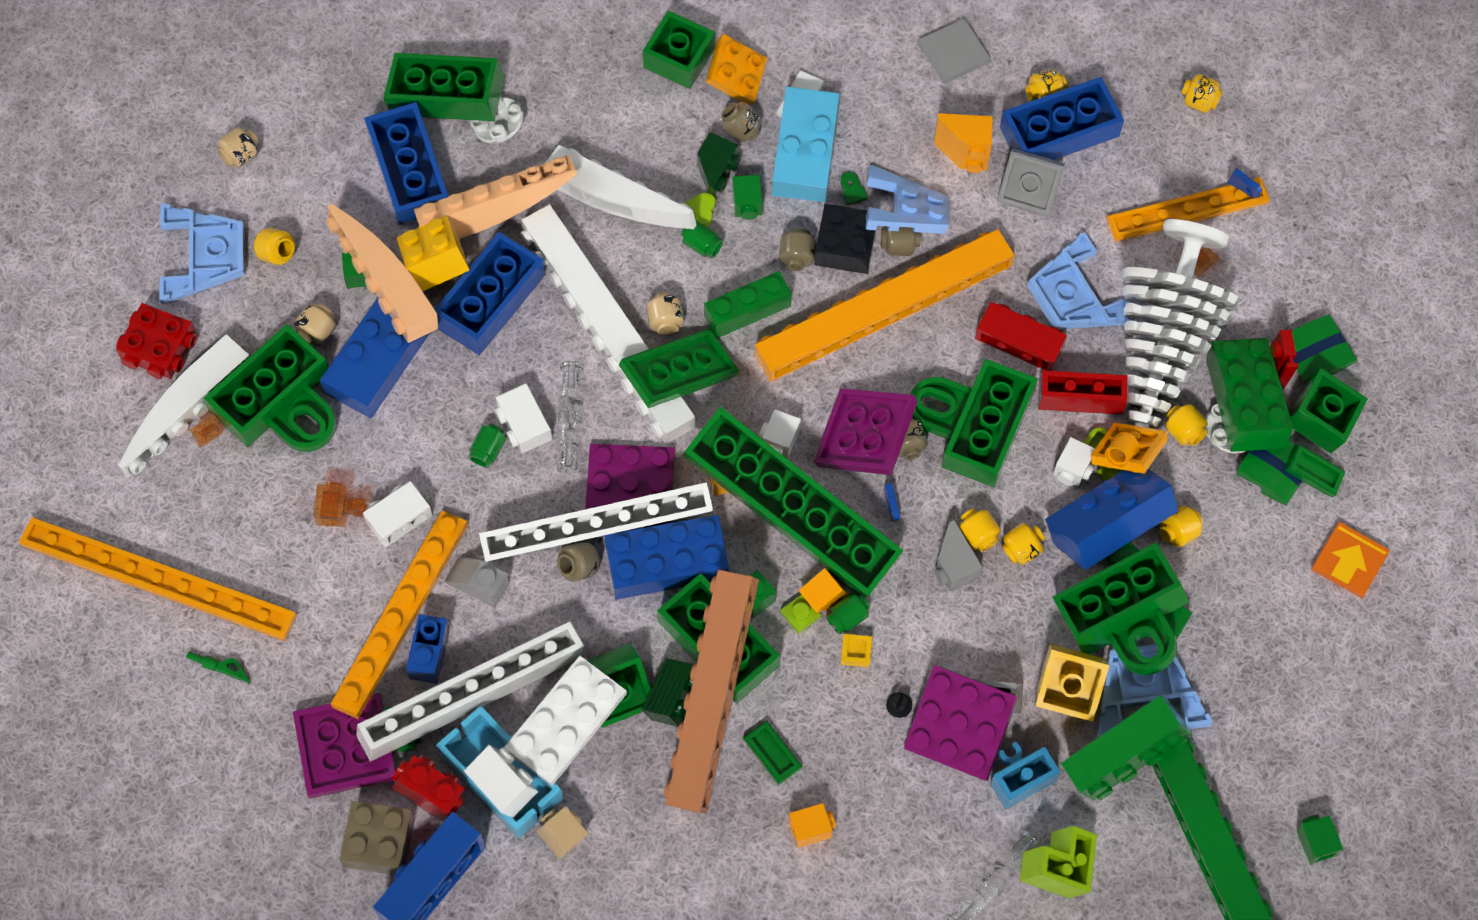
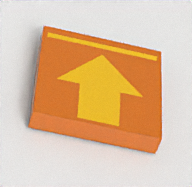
M1339 522L1311 570L1356 596L1363 598L1390 550Z

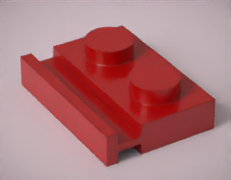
M1280 330L1270 346L1282 389L1286 387L1299 367L1298 363L1293 362L1296 351L1292 330Z

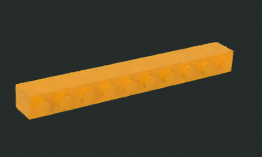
M998 229L991 233L984 232L968 244H958L947 254L935 255L927 263L919 267L912 266L896 278L889 277L871 290L864 289L848 301H838L829 310L822 313L815 312L797 325L795 323L790 324L782 332L774 336L767 335L761 338L755 344V357L769 381L772 382L1012 267L1015 255Z

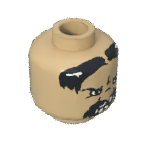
M236 127L219 139L217 152L229 167L233 165L240 168L258 155L256 144L259 141L250 129L245 131L240 127Z
M661 292L656 294L647 303L648 324L653 331L663 336L678 332L684 323L682 303L678 297L668 292Z
M317 304L316 306L308 305L294 321V328L309 344L322 345L335 330V316L322 304Z

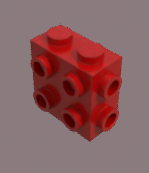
M141 303L138 310L132 313L129 327L125 334H121L118 338L116 351L122 364L134 370L137 367L146 369L149 375L157 379H162L163 376L172 379L174 373H179L183 368L185 362L184 355L187 349L194 347L197 341V334L191 321Z
M414 755L410 762L404 759L391 778L396 781L392 790L440 821H443L452 812L456 813L465 800L460 796L465 789L460 785L461 780L449 772H446L445 775L435 769L436 764L423 755L420 758Z

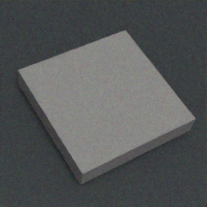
M965 18L918 39V45L943 84L987 65L991 60Z
M1012 148L997 201L1050 216L1065 163Z

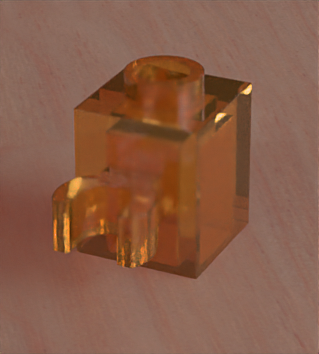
M327 482L326 484H317L313 517L317 526L346 527L347 514L364 517L363 512L366 511L368 506L365 504V499L353 498L350 500L345 485L338 482Z

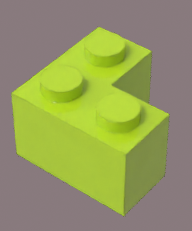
M1076 826L1051 832L1050 847L1042 846L1023 852L1020 881L1068 899L1090 893L1097 834Z

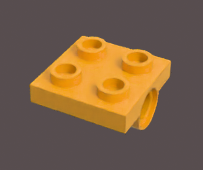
M722 34L718 37L705 82L741 102L752 105L756 101L767 57L726 34Z
M1114 422L1091 454L1092 464L1145 474L1167 442V431Z

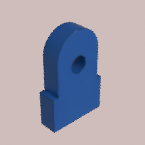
M1237 168L1227 182L1253 198H1257L1262 192V188L1258 183L1247 177L1246 174Z
M892 483L885 484L883 491L892 522L900 520V514Z

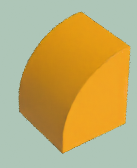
M825 568L798 590L816 613L828 610L848 595L835 577Z

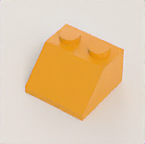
M938 113L934 144L960 169H966L970 173H979L982 170H987L992 147L993 116Z

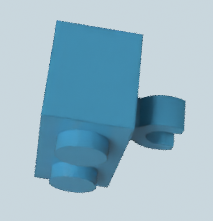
M1016 742L1012 743L1011 746L1015 753L1013 757H1008L1002 749L999 750L998 758L1000 762L1009 767L994 774L990 785L1005 810L1057 782L1061 772L1046 747L1023 759L1021 758L1022 749Z

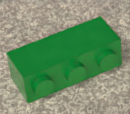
M777 271L705 302L704 317L716 338H720L791 307L792 293L780 271Z

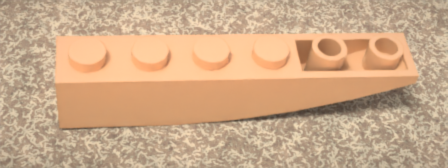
M570 155L558 157L550 162L529 167L524 171L504 176L496 181L478 185L473 189L458 194H452L433 203L424 204L414 209L419 227L428 224L433 219H439L447 215L459 239L499 224L530 208L576 176L577 172Z
M328 205L326 223L332 234L337 233L339 236L342 250L344 253H350L352 256L353 266L358 274L363 273L365 276V283L370 293L377 294L383 313L385 315L389 313L392 317V325L398 335L403 334L407 342L410 343L437 330L438 320L436 311L410 272L405 269L406 267L396 255L356 219L335 205Z

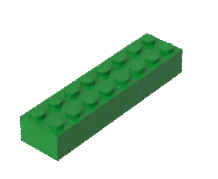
M721 406L682 455L864 598L872 593L904 551Z

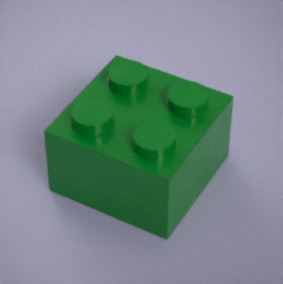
M667 11L642 51L643 68L691 89L715 50V31Z
M1320 368L1305 381L1289 412L1293 429L1331 454L1347 441L1368 398Z

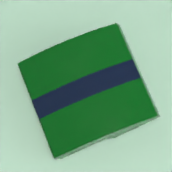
M1330 314L1292 330L1296 351L1293 362L1298 363L1297 371L1304 382L1320 368L1334 375L1358 362Z
M1288 441L1287 447L1284 449L1249 451L1237 469L1238 476L1261 487L1262 494L1285 506L1288 505L1303 482L1284 471L1295 446L1290 441Z

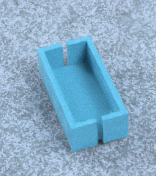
M480 706L460 723L466 738L462 740L460 731L455 728L436 745L439 756L501 822L520 839L539 822L537 816L539 813L544 817L563 800L562 791L555 783L553 786H550L515 759L512 762L518 770L523 768L534 779L531 784L538 792L513 818L501 813L464 772L488 745L500 750L511 740L506 731Z

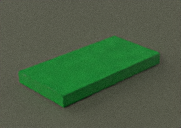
M710 328L621 359L618 364L648 409L729 380L740 372Z

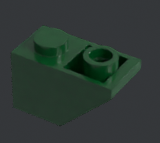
M709 132L697 152V165L707 193L715 197L716 191L722 193L728 183L727 176L730 171H736L741 157L739 156L738 144L712 132Z

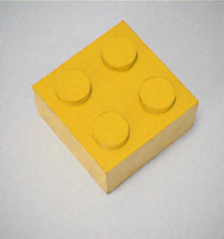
M447 215L439 219H433L428 224L406 231L403 235L396 237L404 266L406 267L405 269L410 272L422 292L469 271L460 239Z
M1050 644L1034 698L1035 706L1093 722L1110 666L1108 660Z

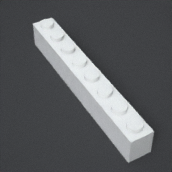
M708 482L482 532L479 535L485 562L706 513L714 511Z
M570 622L565 623L357 724V738L371 762L475 711L480 706L483 707L575 662L579 656H582L584 645Z

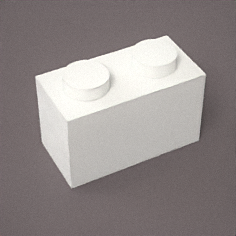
M527 384L496 397L497 408L494 409V412L500 424L506 423L509 429L506 435L512 448L518 446L522 454L552 440L551 429Z
M410 481L405 485L396 486L390 492V495L383 500L372 502L366 508V511L363 512V516L367 525L386 548L431 518L432 512L428 503Z
M488 745L464 772L501 813L513 818L538 792L531 784L534 779L523 768L518 770L512 762L515 758L505 748L502 747L499 750Z

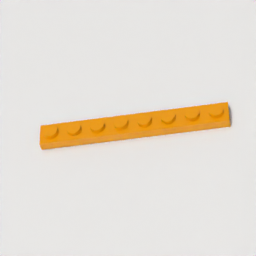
M441 511L331 702L332 708L359 719L468 527L466 520Z

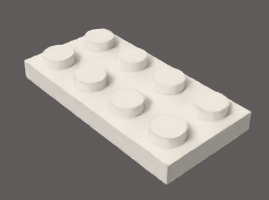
M579 656L504 748L525 767L550 786H553L626 696L627 691Z

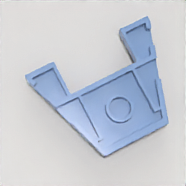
M869 165L867 186L893 192L894 213L869 207L866 214V229L876 230L877 226H888V231H898L899 227H912L913 232L946 234L949 226L948 196L876 166Z
M160 204V226L162 230L189 229V275L160 277L159 300L161 304H167L245 276V226L243 221L213 214L207 216L194 213V210L183 208L181 210L172 208L170 204Z
M1085 232L1081 233L1071 245L1062 250L1060 255L1029 280L1027 284L1028 289L1050 324L1058 329L1124 325L1126 321H1135V319H1128L1124 316L1125 303H1130L1125 299L1103 307L1076 266V264L1095 256L1097 253L1096 248Z
M1156 644L1138 646L1140 653L1146 658H1151L1158 652ZM1110 650L1108 655L1110 666L1104 683L1097 738L1123 721L1120 708L1146 705L1160 695L1169 702L1179 701L1182 719L1189 729L1211 727L1212 719L1201 705V699L1190 686L1186 679V673L1176 656L1172 663L1164 670L1152 675H1138L1126 669L1115 650Z

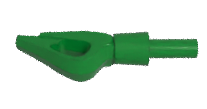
M190 651L186 655V658L202 664L203 668L220 672L241 681L243 680L248 684L251 683L239 661L234 658H228L220 662L208 655L203 657ZM235 664L239 671H232L228 666Z

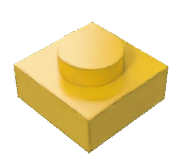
M843 634L840 665L870 668L872 636Z

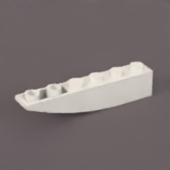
M558 145L545 162L547 163L555 158L570 155L577 175L557 190L591 207L612 215L659 226L694 229L697 226L693 210L687 204L677 203L662 192L656 193L648 189L642 182H634L617 170L611 171L603 167L597 160H589L572 148L568 150Z
M227 334L186 369L148 413L119 463L124 476L129 478L132 474L137 475L142 472L146 467V462L153 455L158 456L163 453L168 446V442L174 436L179 437L183 435L194 418L204 416L208 412V408L203 398L250 357Z

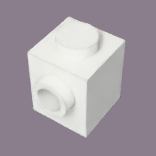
M774 409L769 423H763L759 437L784 457L788 458L800 431L801 419Z
M1070 437L1056 464L1053 475L1057 476L1058 481L1064 485L1072 486L1074 484L1079 487L1083 479L1089 480L1095 468V465L1091 464V454L1095 448Z

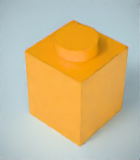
M824 803L791 812L788 816L797 848L832 838V829L836 828L831 810L826 812Z

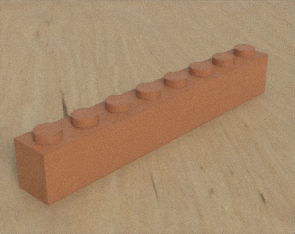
M718 570L717 576L712 578L710 585L712 599L710 605H707L704 611L703 620L706 626L704 634L699 636L697 642L699 657L697 663H694L691 669L690 679L693 681L691 693L688 692L684 700L686 715L684 722L680 723L677 732V738L680 742L678 751H675L671 758L673 773L671 781H668L665 786L664 798H667L665 805L707 814L759 583V580L754 577Z

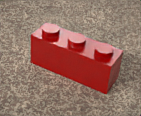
M990 302L977 327L975 339L1043 370L1052 371L1065 346L1067 335L1057 327H1048L1037 322L1032 316L1016 313L1007 305Z
M1042 370L1039 381L1038 410L1123 415L1127 404L1128 375Z

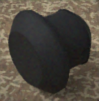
M893 693L887 699L886 708L890 715L896 718L906 717L912 710V701L904 693Z

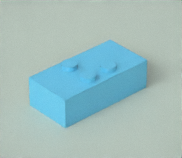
M786 87L772 181V196L826 202L840 93Z

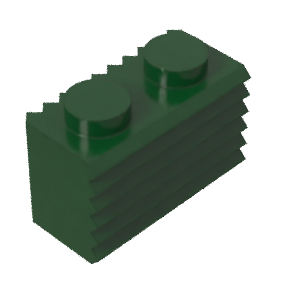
M665 658L641 709L652 721L679 727L680 723L684 722L686 715L684 700L687 693H691L693 681L690 679L693 664Z

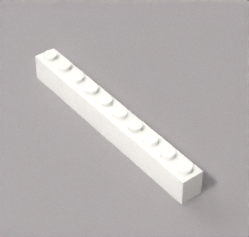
M549 204L522 219L523 231L520 234L527 246L533 245L537 251L534 254L544 259V266H547L550 271L548 275L555 288H562L565 293L563 294V299L570 309L575 308L579 313L577 319L584 330L589 329L593 334L591 339L599 352L604 350L608 356L606 362L613 373L618 371L622 377L620 382L628 395L633 393L637 399L635 405L639 413L643 417L647 415L652 421L650 427L654 435L658 439L662 437L666 444L694 429L695 416L682 397L648 409L618 365L621 359L649 349L551 205Z

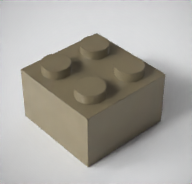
M352 801L339 859L343 867L395 875L397 870L403 864H406L415 819L412 810Z

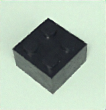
M824 203L815 249V266L863 274L869 273L876 230L866 229V214L868 210Z

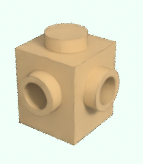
M566 806L558 813L555 809L547 813L540 819L543 825L536 831L558 859L562 858L588 835V832L582 826L580 817L574 811H569Z

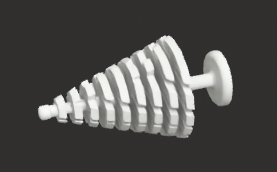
M1179 219L1164 220V233L1173 239L1184 242L1176 273H1157L1158 270L1143 267H1126L1121 269L1122 281L1125 280V284H1127L1122 287V296H1124L1126 301L1130 302L1125 303L1124 316L1128 319H1135V321H1126L1124 323L1125 332L1128 335H1134L1133 338H1135L1125 340V349L1132 351L1133 355L1138 356L1126 357V367H1130V370L1139 374L1149 376L1148 378H1142L1136 375H1128L1127 384L1130 387L1144 390V395L1128 393V402L1141 407L1140 412L1129 411V420L1136 422L1135 426L1146 428L1158 426L1161 419L1151 416L1152 411L1166 413L1171 404L1164 400H1157V397L1177 398L1181 392L1179 387L1172 384H1164L1165 382L1162 380L1181 384L1187 383L1192 375L1186 374L1187 371L1180 368L1196 369L1199 366L1201 359L1194 358L1195 355L1193 354L1205 355L1212 346L1208 341L1201 340H1215L1221 331L1217 326L1226 325L1232 317L1229 316V312L1237 310L1242 303L1241 299H1237L1238 296L1232 292H1224L1225 289L1208 285L1209 283L1198 279H1192L1201 247L1222 249L1228 246L1230 240L1229 235L1200 223Z

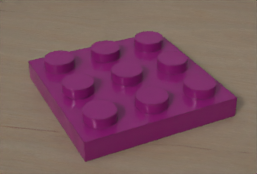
M840 388L813 462L820 468L892 475L918 400L914 395Z
M590 444L585 509L673 490L675 447ZM670 520V521H666V522L657 523V524L648 525V526H643V527H639V528H647V527H652V526H658V525H663V524H669V523H671V520Z
M934 665L903 749L988 781L1018 696Z
M381 693L372 694L359 719L332 708L331 703L293 711L304 781L309 799L393 781L391 778L396 770L392 751L370 762L357 738V724L384 712Z

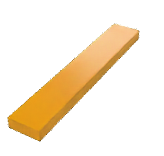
M1261 177L1252 179L1262 188V192L1257 198L1250 197L1232 185H1226L1108 215L1106 220L1114 241L1118 242L1163 230L1164 220L1167 219L1196 222L1267 204L1270 198Z

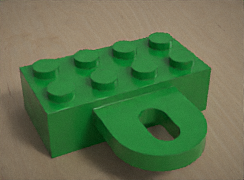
M288 324L203 398L208 411L247 448L264 432L270 429L290 448L300 452H312L328 444L336 429V420L331 407L313 390L320 383V379L328 369L327 361ZM300 415L310 416L320 426L319 432L314 435L307 434L295 423L297 417Z
M985 359L973 388L941 377H931L919 382L910 393V395H914L918 400L912 417L922 423L925 431L950 440L943 456L942 468L995 488L1035 393L1038 378ZM924 397H932L947 403L950 409L947 412H938L925 407L921 400Z
M1157 542L1052 597L1083 653L1092 654L1111 644L1124 667L1138 675L1156 674L1167 668L1176 656L1177 640L1164 616L1188 604L1189 601L1182 584ZM1150 637L1154 640L1158 647V652L1155 656L1151 658L1142 656L1137 647V643L1141 638Z

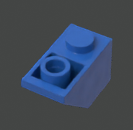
M418 614L406 666V672L410 680L438 684L445 655L448 619Z

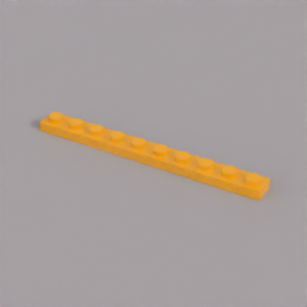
M31 517L19 540L22 547L284 642L297 617L294 611Z

